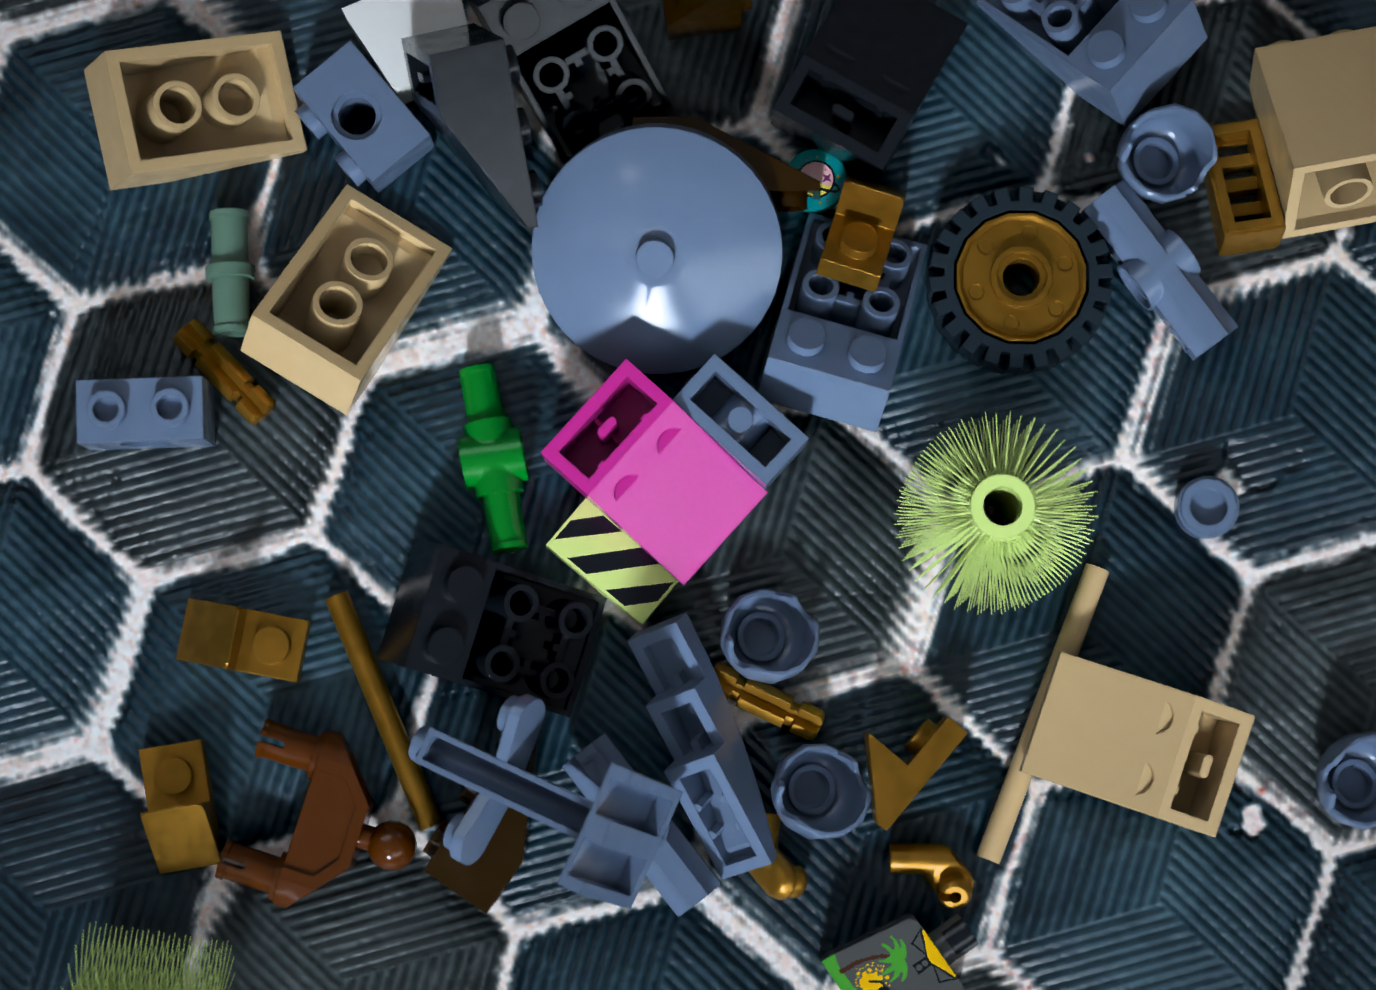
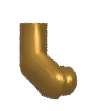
M766 813L777 859L770 865L748 872L768 896L777 900L798 898L807 887V874L803 867L792 865L777 849L781 819L778 814Z
M890 843V874H921L938 895L939 901L948 908H962L971 900L974 888L972 874L949 846L927 843Z

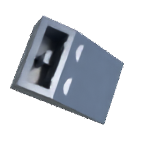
M1194 0L976 1L977 5L1075 93L1124 127H1127L1208 38Z
M809 212L758 393L770 403L877 432L891 391L928 245L893 236L877 290L872 292L816 274L833 218Z

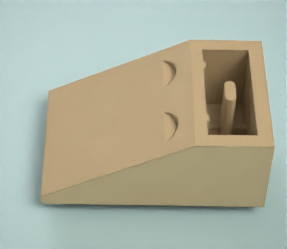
M1059 651L1019 771L1216 838L1255 716L1176 688Z

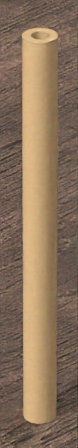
M1088 563L1084 567L977 851V856L997 864L1001 862L1033 777L1019 771L1058 652L1078 657L1109 575V571Z

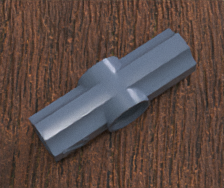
M1125 180L1108 189L1080 213L1085 219L1090 217L1098 227L1096 233L1100 240L1105 239L1109 252L1119 264L1117 266L1118 273L1130 293L1147 310L1154 309L1167 326L1169 332L1173 334L1185 353L1193 361L1238 328V325L1199 276L1201 268L1189 247L1175 232L1162 228L1147 205Z
M606 733L562 766L586 799L593 802L611 762L635 771ZM671 818L646 877L676 916L680 917L709 895L721 882Z

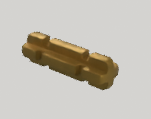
M193 319L186 323L173 338L176 346L190 360L193 358L197 360L194 365L227 400L237 403L235 408L250 424L256 425L263 421L275 408V400L260 385L254 386L252 384L255 379L220 342H213L215 336L199 320Z
M717 663L714 666L726 699L728 700L729 698L736 701V707L778 727H781L782 724L790 727L789 732L806 740H813L817 736L825 719V713L822 709L805 701L800 705L794 702V696L769 684L745 679L739 676L740 674L733 667L724 663Z

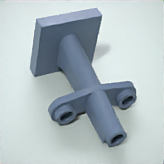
M524 694L521 697L513 695L502 705L497 718V727L502 731V736L496 756L429 725H424L418 729L410 742V759L479 793L467 813H459L454 816L445 830L443 845L450 851L452 859L464 865L475 863L486 850L505 812L510 807L576 839L557 884L577 894L631 910L683 794L682 791L611 762L593 802L526 771L545 717L544 702L530 694Z

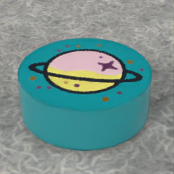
M809 149L796 155L789 163V166L820 181V200H813V194L808 192V207L804 212L818 214L834 208L839 202L844 181L847 177L842 162L820 149Z

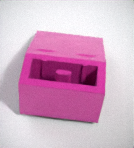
M627 359L623 361L541 451V455L546 463L683 586L768 493L683 409Z

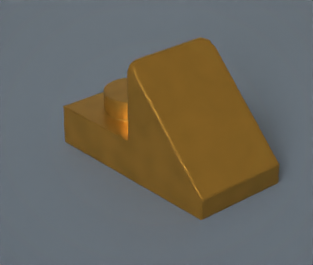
M847 175L816 274L876 292L907 193Z
M188 598L176 659L300 683L312 622L233 605Z
M949 716L943 717L937 725L931 720L926 719L904 746L912 754L906 762H903L870 733H865L869 787L872 789L871 806L873 821L887 831L968 732Z
M205 739L140 749L139 756L148 812L140 813L159 873L163 874L216 865L218 862L223 863Z

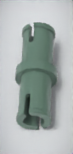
M219 208L209 211V220L211 222V264L205 267L206 281L212 283L214 325L212 335L216 337H245L250 321L249 282L255 280V265L249 263L247 230L249 212L245 209Z

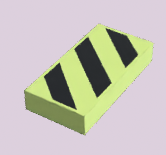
M587 498L583 500L546 544V548L640 627H642L679 582Z

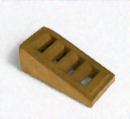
M1259 119L1211 125L1214 128L1217 149L1247 145L1249 152L1247 154L1220 158L1218 156L1216 164L1211 167L1204 178L1219 255L1230 256L1278 247L1286 225ZM1252 170V176L1224 180L1223 174ZM1256 195L1257 201L1230 204L1229 199Z

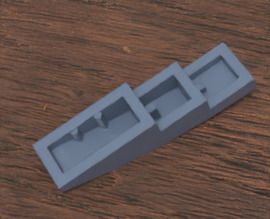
M687 612L637 631L627 642L656 695L645 707L674 759L664 773L671 786L683 792L679 801L721 879L723 880L772 864L777 859L761 793L741 733L714 667Z

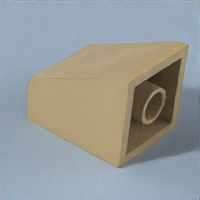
M1376 26L1358 30L1342 29L1329 35L1297 41L1281 40L1268 46L1255 48L1249 88L1255 117L1259 119L1286 225L1282 239L1376 222Z

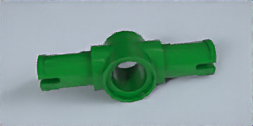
M486 363L462 368L459 370L467 424L462 427L464 437L457 438L467 492L474 491L475 500L482 501L493 554H507L527 549L528 543L520 494L525 491L523 481L529 480L520 428L519 426L513 427L511 418L505 416L495 366Z

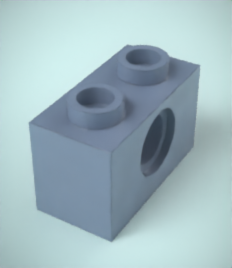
M351 40L292 87L303 103L295 110V113L318 140L326 133L329 134L342 150L334 159L357 187L367 180L376 192L380 193L435 147L427 130ZM365 108L376 114L374 125L366 133L354 135L344 130L345 119L352 111Z
M715 353L673 398V401L765 490L800 453L809 439Z
M203 376L76 380L77 444L91 451L215 446L214 385Z

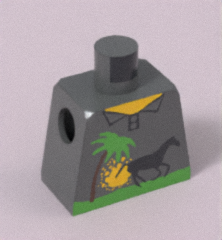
M907 913L825 952L818 958L841 990H965L949 965L975 948L979 943L958 913L928 934H926L914 915Z

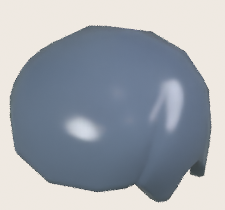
M1177 103L1152 108L1135 118L1126 128L1116 152L1118 157L1117 168L1121 180H1125L1140 198L1160 204L1185 198L1187 194L1198 190L1208 171L1217 162L1218 149L1214 128L1198 110Z
M759 588L740 595L721 619L720 645L727 661L743 677L758 682L774 684L798 675L818 652L820 625L817 618L811 617L804 610L796 595Z
M1375 731L1340 737L1326 748L1316 770L1317 798L1322 804L1324 811L1334 821L1362 830L1376 827Z
M826 743L802 745L781 759L770 788L774 808L783 824L810 840L844 836L863 822L872 800V789L866 786L863 781L858 761L846 752L839 751L837 748Z

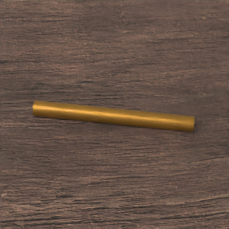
M344 591L325 600L419 830L423 831L443 822L421 766L409 757V737L349 592Z

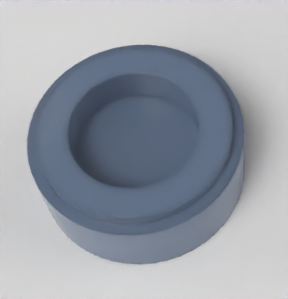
M1202 476L1186 483L1179 490L1174 501V515L1178 525L1185 533L1198 539H1212L1225 534L1234 526L1239 515V499L1235 490L1226 481L1214 476Z

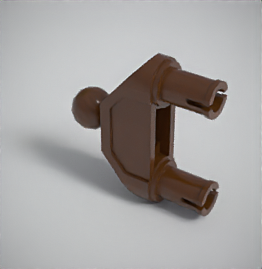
M268 718L265 721L260 735L285 743V746L282 747L266 741H258L255 757L259 759L265 758L308 772L307 778L311 782L288 852L284 851L281 857L228 839L221 856L244 863L245 867L223 861V863L218 862L215 874L217 879H226L268 893V900L273 901V905L286 909L355 866L360 849L368 851L369 857L374 864L384 870H399L412 861L416 854L417 841L415 834L409 826L400 821L392 820L382 822L376 827L368 825L374 809V803L350 745L342 733L329 730L328 732L323 731L318 736L277 723L273 719Z

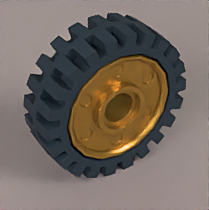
M1020 186L1017 190H1008V187L994 190L989 195H981L975 198L947 222L936 239L929 257L925 282L927 289L926 299L929 311L932 312L934 317V324L940 334L943 333L948 340V345L957 354L959 352L968 358V362L978 367L990 368L991 372L1001 374L1016 373V375L1031 374L1036 371L1047 370L1064 362L1081 350L1092 338L1106 315L1105 312L1111 300L1113 268L1112 263L1109 264L1108 261L1109 249L1105 239L1100 240L1096 233L1098 227L1090 217L1085 219L1079 213L1080 207L1070 200L1067 203L1058 199L1059 194L1048 190L1041 193L1033 191L1034 187ZM1011 267L1025 269L1034 281L1033 292L1025 296H1017L1010 293L1003 283V272Z

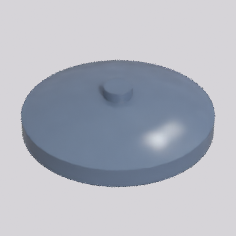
M646 123L624 127L600 136L585 145L562 166L543 196L542 206L537 211L538 227L533 228L532 264L538 290L547 310L561 330L576 345L595 358L617 368L627 359L642 373L671 374L702 367L714 353L719 358L725 356L740 345L761 322L770 307L778 286L783 257V238L778 212L768 188L752 165L737 151L714 136L697 129L667 123Z

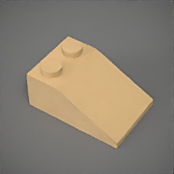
M281 30L104 51L84 69L110 190L177 181L295 155L307 150L301 120L295 113L298 106L294 89L292 88L293 84Z
M347 184L252 313L240 351L343 414L348 415L386 359L449 257L452 248Z

